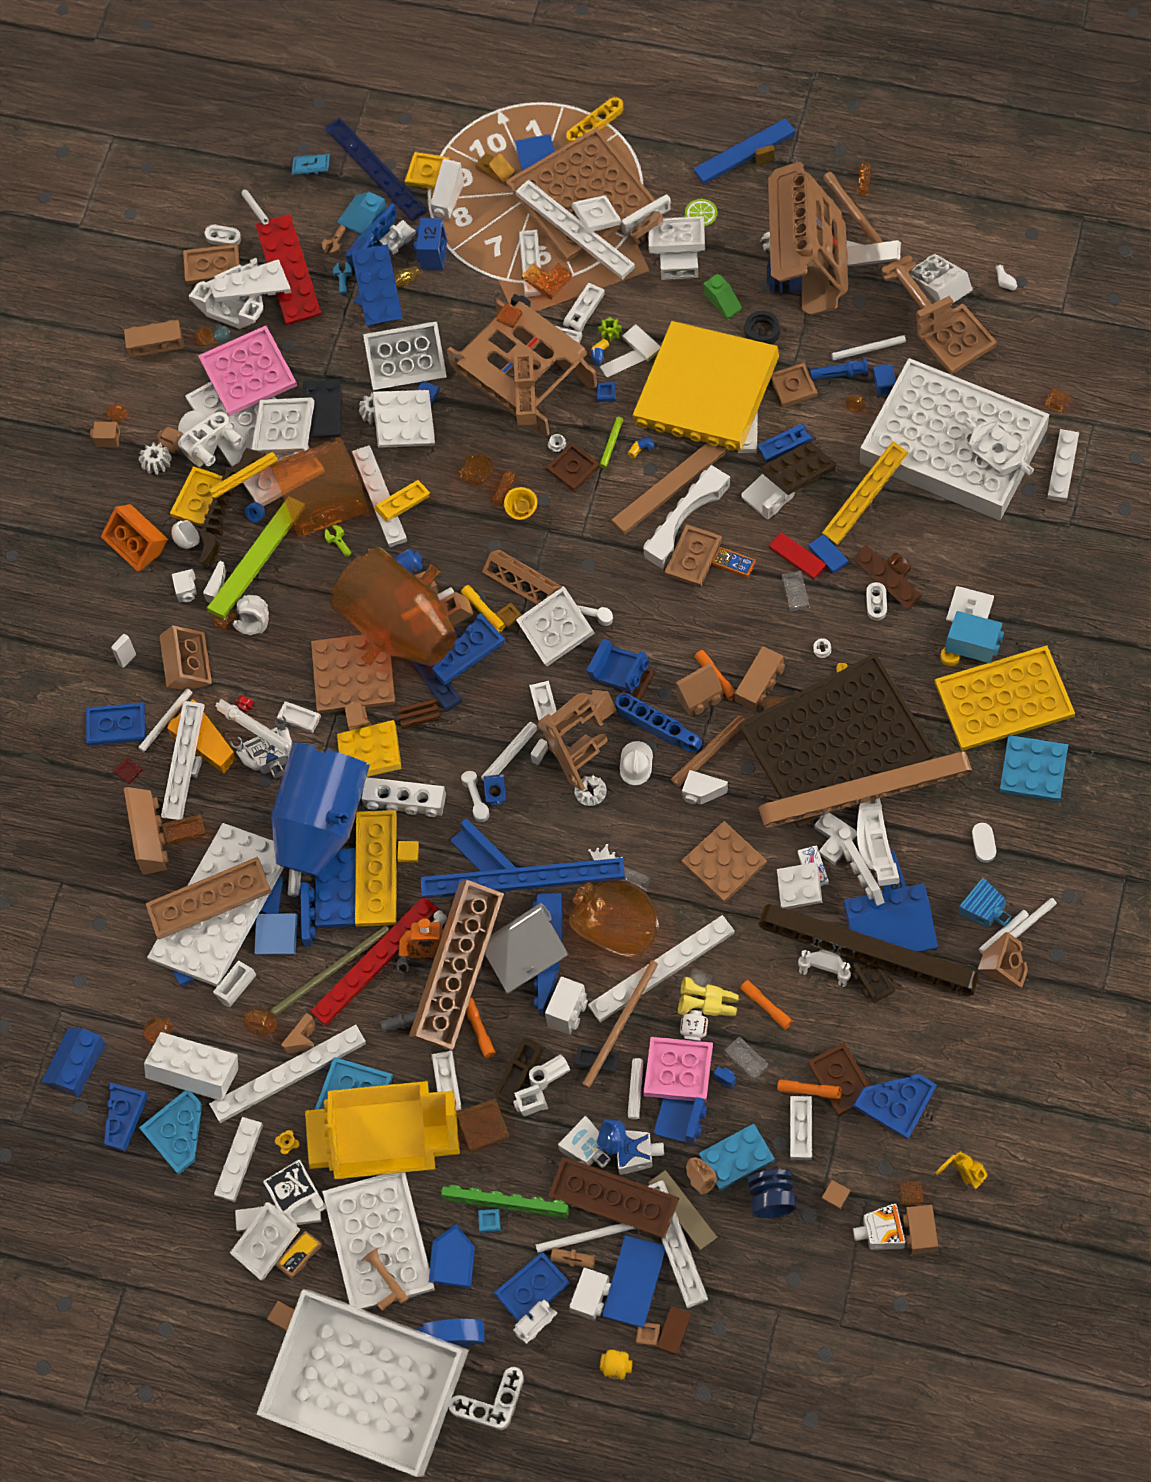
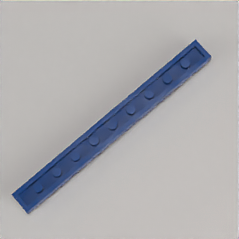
M623 858L428 876L421 877L422 899L455 896L459 882L464 880L472 881L498 892L625 880Z

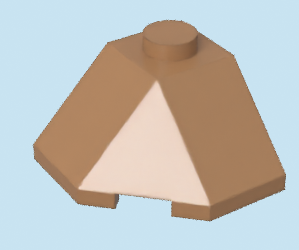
M1005 932L984 951L978 970L991 980L1022 988L1028 968L1026 962L1022 960L1020 951L1023 950L1021 941L1010 933Z

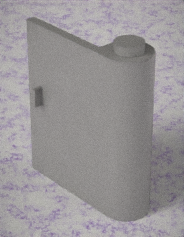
M542 903L490 935L484 957H487L507 994L569 955L550 923L552 918L549 911Z

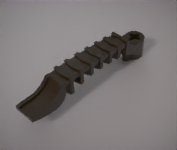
M246 448L240 462L231 468H226V474L222 476V481L266 456V453ZM232 489L217 498H213L212 503L208 506L209 511L204 516L205 521L201 524L202 530L200 535L204 541V548L199 563L202 564L203 569H209L220 551V544L213 534L223 535V529L220 527L223 525V519L218 515L225 516V509L222 506L229 507V500L226 496L234 497Z

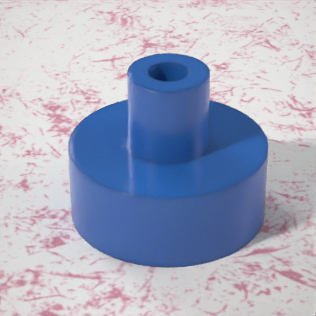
M253 502L245 508V515L249 521L256 523L265 517V509L260 503Z

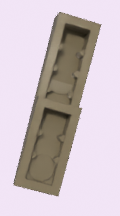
M665 1170L648 1182V1184L652 1185L663 1180L668 1194L679 1197L675 1212L680 1226L697 1250L700 1251L713 1242L717 1236Z

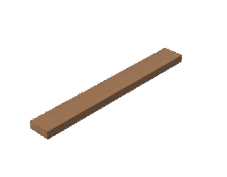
M706 443L612 519V523L624 535L627 534L730 450L723 446H712Z

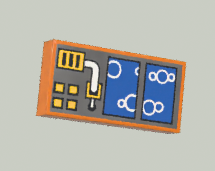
M720 547L712 562V566L748 579L756 560Z

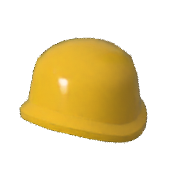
M523 487L510 490L504 499L506 512L516 520L530 517L535 512L538 503L535 493Z

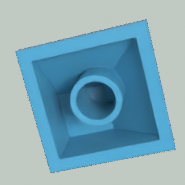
M371 192L355 195L337 221V224L343 225L347 229L361 235L387 209L385 199Z

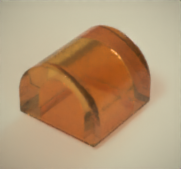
M1054 387L1049 393L1045 405L1063 413L1072 396Z

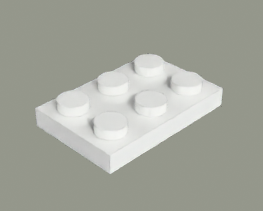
M266 1203L230 1253L256 1277L263 1280L300 1229L271 1203Z

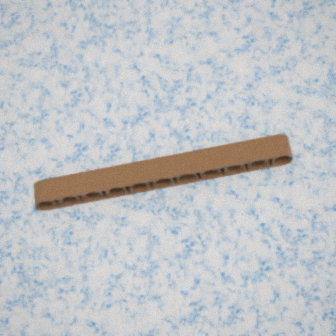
M958 752L761 805L758 809L764 827L770 828L963 777L970 774L972 768L966 752Z

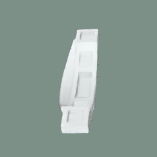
M876 799L861 803L857 818L859 853L866 866L874 870L879 886L898 884L899 875L888 844L881 801Z

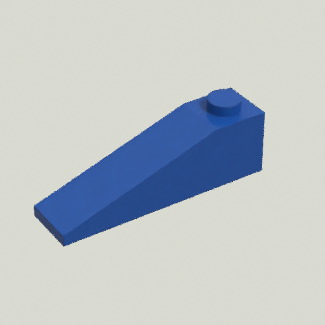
M391 204L353 242L351 248H348L345 257L351 268H354L351 251L381 246L379 240L390 231V227L397 216L395 204Z

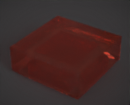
M128 757L114 770L115 774L128 784L143 771L140 766Z

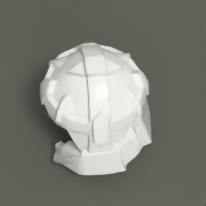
M244 595L236 605L240 620H234L232 624L236 630L243 634L263 633L267 628L269 620L268 604L257 595Z

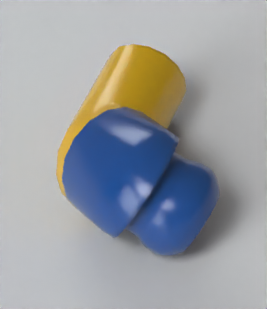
M602 339L591 349L594 365L602 364L604 349L609 346V342L606 339Z

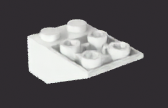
M936 254L929 256L909 272V275L932 303L948 296L953 299L954 303L972 291L968 273Z

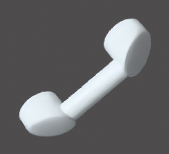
M577 605L582 614L597 617L599 624L602 626H608L613 622V614L608 608L594 609Z
M466 771L462 774L461 780L462 784L469 788L473 799L474 818L478 822H485L490 814L487 805L482 803L476 787L477 775L474 771Z

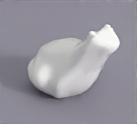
M1003 265L996 266L999 286L1014 291L1017 288L1016 280L1005 272Z

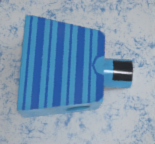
M984 878L979 881L959 907V914L986 928H989L994 921L1005 926L1011 918L1010 915L1003 911L1006 899Z

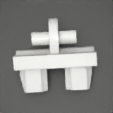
M402 220L398 225H392L390 231L379 240V243L381 245L388 244L389 252L394 255L403 244H407L412 240L411 237L416 234V231Z

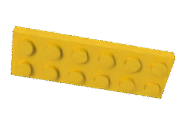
M396 810L356 812V927L395 925L397 923Z

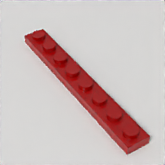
M421 898L310 1011L311 1014L323 1025L327 1026L399 953L400 938L406 931L411 930V924L419 923L424 918L430 921L438 909L427 899Z

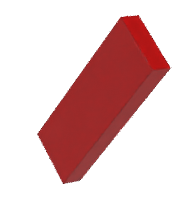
M782 532L769 544L770 550L813 580L826 568V563Z

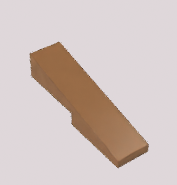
M533 353L514 355L518 426L537 424Z

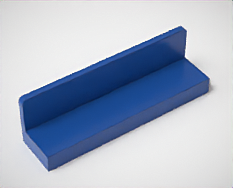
M467 818L460 823L462 830L451 839V843L479 871L516 868Z

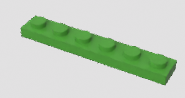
M456 1185L443 1187L441 1194L443 1201L567 1219L569 1214L568 1205L560 1200L546 1202L539 1197L526 1199L518 1194L505 1196L498 1191L484 1193L477 1188L464 1190Z

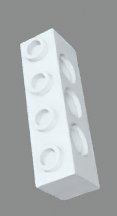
M366 777L362 802L364 807L370 810H396V812L403 811L410 815L420 813L429 817H436L443 814L446 792L444 786ZM382 794H388V797L380 798ZM403 796H407V797H408V798H407L406 800H404V801L399 800V799H400L401 797H403ZM423 798L428 799L425 803H419V800Z

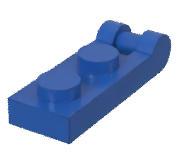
M800 424L758 444L757 449L767 463L807 442L812 443L813 438L810 434H807L804 424Z

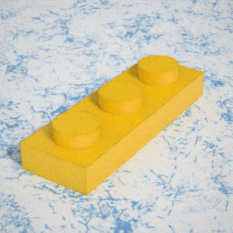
M417 480L376 504L374 509L385 522H388L429 498L430 492Z

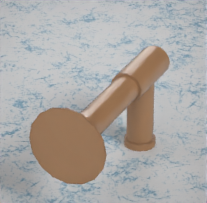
M378 1247L368 1253L361 1261L371 1263L392 1291L390 1295L377 1303L383 1311L396 1299H398L400 1304H403L409 1298L380 1261L378 1256L380 1248Z

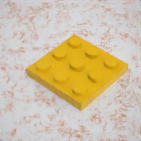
M394 720L337 734L339 753L367 762V765L370 764L367 777L402 769L397 729Z

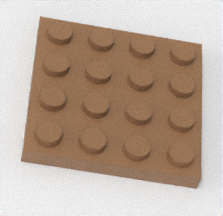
M388 632L311 641L317 713L345 711L344 705H349L355 701L361 702L362 706L365 705V708L395 705Z

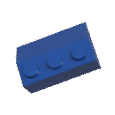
M68 1028L41 1083L79 1098L105 1045L101 1035L83 1028Z

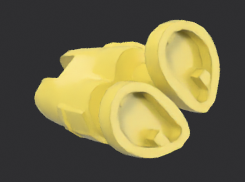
M690 977L683 978L681 994L684 995L679 1001L678 1014L684 1015L690 1009L699 1008L706 1015L736 1016L737 1008L722 1005V1001L738 1002L739 995L709 984L704 988L695 984ZM689 995H700L703 997L704 1000L697 999Z

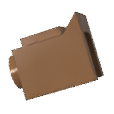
M358 701L344 705L350 731L371 726L367 718L365 705L362 706L361 702Z

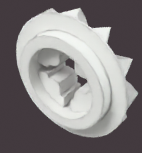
M594 775L584 776L581 780L585 789L582 791L575 787V796L584 805H597L606 796V785L601 778H597ZM588 784L592 788H595L593 793L594 796H592V794H590V792L587 791Z

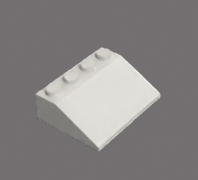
M437 322L363 334L373 390L447 377Z

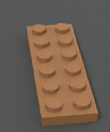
M255 857L145 904L156 936L160 940L272 892L260 859Z

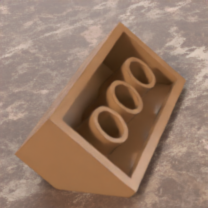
M125 787L124 793L135 858L143 875L167 870L168 854L166 850L163 851V845L166 842L164 833H160L159 828L163 826L160 815H157L156 809H159L158 798L153 797L150 790Z

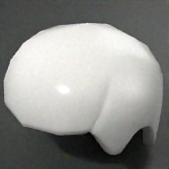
M179 521L173 525L172 537L179 547L190 549L199 544V534L190 521Z

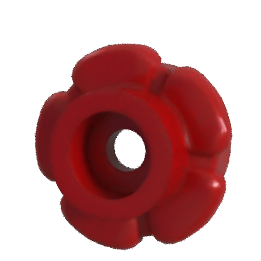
M240 695L238 700H235L239 710L247 712L253 709L252 705L254 702L251 699Z

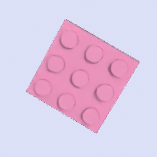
M651 1037L644 1096L695 1101L696 1097L704 1098V1102H706L713 1043Z

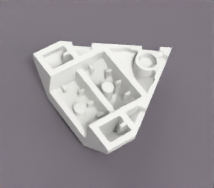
M257 258L250 260V263L247 265H238L214 276L215 279L206 283L205 281L198 283L189 295V299L207 317L241 329L255 323L263 311L261 294L257 295V297L249 298V296H242L239 299L215 302L209 283L257 267Z

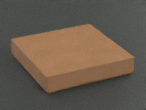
M805 362L772 373L770 381L782 408L818 396Z

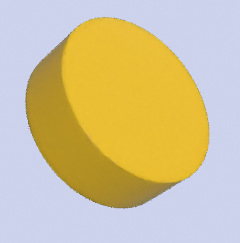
M945 648L941 651V661L944 665L952 667L959 663L961 655L947 652Z

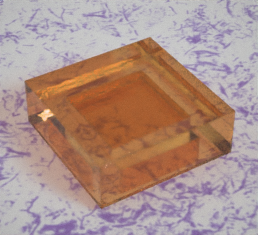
M505 304L496 320L508 327L514 328L522 316V311Z
M921 1181L900 1183L902 1206L924 1203Z

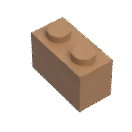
M932 1205L907 1207L906 1214L902 1215L904 1228L908 1227L909 1235H905L906 1247L911 1248L912 1255L937 1252L938 1242Z

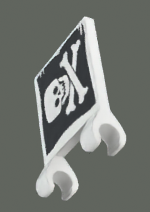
M300 1159L263 1181L278 1210L296 1226L297 1223L290 1212L312 1200L319 1212L326 1208Z

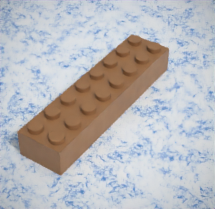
M469 880L459 882L409 1037L444 1050L454 1049L504 895L503 893Z

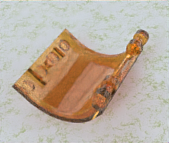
M340 437L336 438L333 442H325L322 445L308 449L306 452L281 458V461L270 466L281 490L298 538L369 512L357 473Z

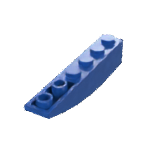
M537 894V901H533V907L542 903L547 908L552 918L550 923L563 944L562 894ZM561 960L534 978L535 990H538V997L534 999L535 1009L539 1010L540 1016L545 1015L551 1000Z

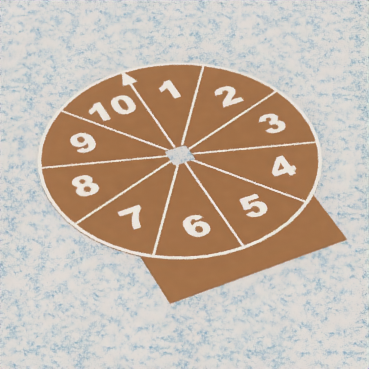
M543 102L524 103L498 109L482 116L462 129L440 154L442 157H449V160L461 163L464 180L463 188L450 219L442 218L448 239L447 248L467 266L489 277L498 279L509 304H511V298L514 294L525 296L519 232L538 231L543 295L526 297L531 301L530 308L535 312L579 297L588 283L604 288L650 271L638 244L635 243L630 233L625 235L622 229L604 240L635 264V269L623 280L587 251L566 261L508 186H504L475 167V164L486 152L494 157L500 153L515 170L513 175L515 176L522 171L515 141L550 134L554 151H557L568 144L566 138L567 131L591 114L582 109L563 104ZM587 124L583 128L585 130H590L593 128V126ZM607 124L599 131L643 184L641 167L634 151L625 138L613 126ZM429 189L428 205L431 218H439L432 215L431 201L434 190Z

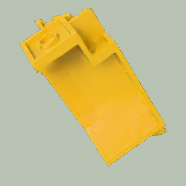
M428 1081L328 1091V1099L324 1100L325 1109L305 1111L309 1168L329 1167L330 1171H334L335 1179L435 1169V1157L460 1154L454 1092L429 1093Z

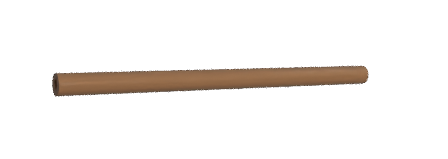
M651 960L582 1083L583 1086L590 1088L656 970L657 962Z

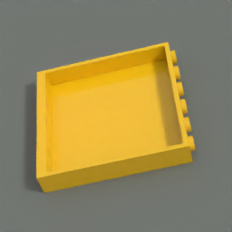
M671 321L634 410L633 418L635 425L641 428H651L660 433H671L676 437H687L696 442H707L712 446L719 445L729 450L742 451L779 358L778 347Z

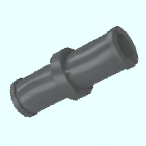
M417 1011L404 1015L400 1013L396 1017L380 1020L383 1033L399 1028L403 1030L406 1029V1026L413 1025Z

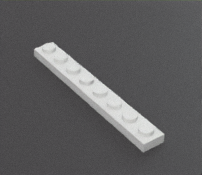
M527 180L516 190V196L622 280L635 269V264L594 231L587 232L579 219L531 181Z
M720 916L654 960L658 963V966L642 995L733 935L734 929L724 916ZM648 965L588 1004L589 1009L600 1023L627 1005Z
M354 1025L226 1094L223 1101L215 1100L210 1103V1106L219 1123H222L331 1064L334 1057L340 1059L366 1045V1042L357 1025Z

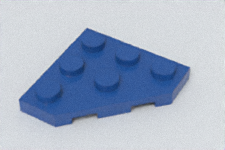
M917 1074L875 1086L864 1087L852 1107L907 1140L937 1084Z

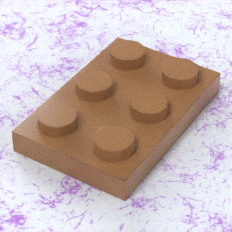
M238 244L183 250L186 285L198 284L202 281L206 283L215 279L214 276L240 265Z
M686 524L665 570V576L701 588L722 542V536Z

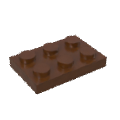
M845 1043L808 1061V1065L820 1085L841 1087L840 1099L828 1098L838 1117L854 1109L852 1106L864 1087L870 1086Z

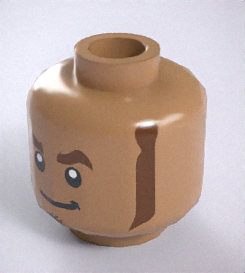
M166 427L164 430L159 431L156 440L158 445L162 444V448L167 447L170 454H176L182 451L178 446V442L184 434L172 427Z

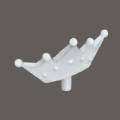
M608 844L605 845L601 852H599V848L595 852L588 849L593 860L615 858V852L611 855L609 854Z

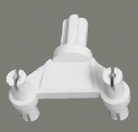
M823 949L814 953L808 951L807 954V950L802 951V956L798 961L800 974H802V971L803 975L807 974L808 968L813 966L838 974L839 986L841 984L842 987L847 985V981L851 976L850 964L847 963L846 966V962H843L838 954Z

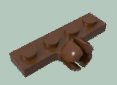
M865 545L852 558L878 583L883 584L886 590L907 610L922 597L919 592L905 581L904 577L911 570V565L899 553H894L888 560H883Z

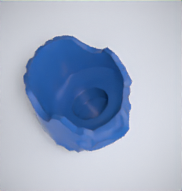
M605 1119L603 1121L597 1138V1149L612 1155L618 1153L623 1148L627 1135L626 1128L620 1120Z

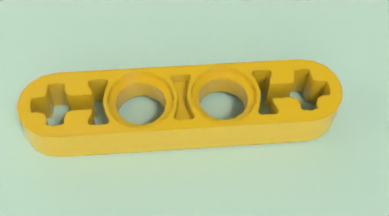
M617 97L606 101L567 131V143L569 144L576 140V138L571 139L572 136H578L579 138L596 127L598 130H601L623 112V101ZM600 114H604L607 116L603 120L597 118V116ZM587 124L593 126L590 130H585L583 127Z

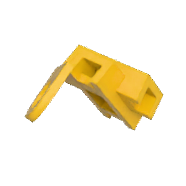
M962 1152L950 1157L935 1172L936 1175H939L946 1167L952 1165L959 1171L965 1184H972L975 1190L988 1176L981 1163L971 1159L970 1156Z

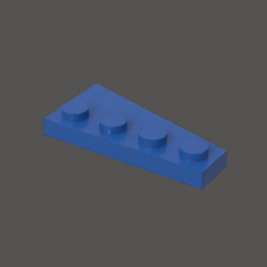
M480 613L473 624L467 627L460 639L458 638L454 642V646L432 668V673L445 686L503 645L505 639Z

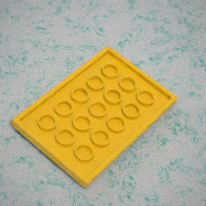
M1048 646L937 678L934 682L961 751L1006 738L1008 735L1013 736L1075 717V711Z

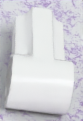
M560 1054L542 1066L533 1067L529 1073L531 1087L538 1084L541 1090H544L550 1082L569 1072L570 1068L564 1057ZM540 1075L543 1076L544 1079L542 1081H536L534 1080V1077Z

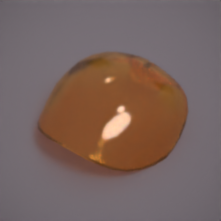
M615 880L604 881L594 887L590 882H587L577 890L576 896L572 899L577 905L570 914L569 923L575 933L586 943L600 951L629 958L642 956L651 948L658 934L659 921L652 901L642 888L627 881Z

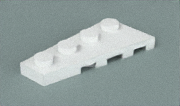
M279 259L209 283L215 302L239 299L242 296H249L251 298L257 297L259 294L276 295L275 293L277 292L291 293Z

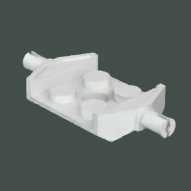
M969 418L964 421L963 425L972 431L968 449L1002 475H1008L1020 468L1028 475L1032 474L1034 468L1025 462L1028 451L1027 443L1025 445L1021 444L996 425V419L979 425L973 423ZM1000 447L1003 449V452L995 453L993 448Z

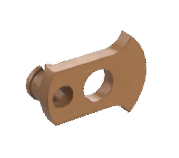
M653 212L650 217L632 228L630 235L635 240V243L640 244V239L642 241L646 239L645 233L661 225L663 216L660 212Z

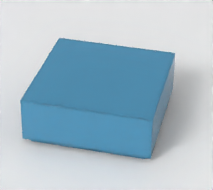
M499 1209L478 1210L480 1233L501 1231Z

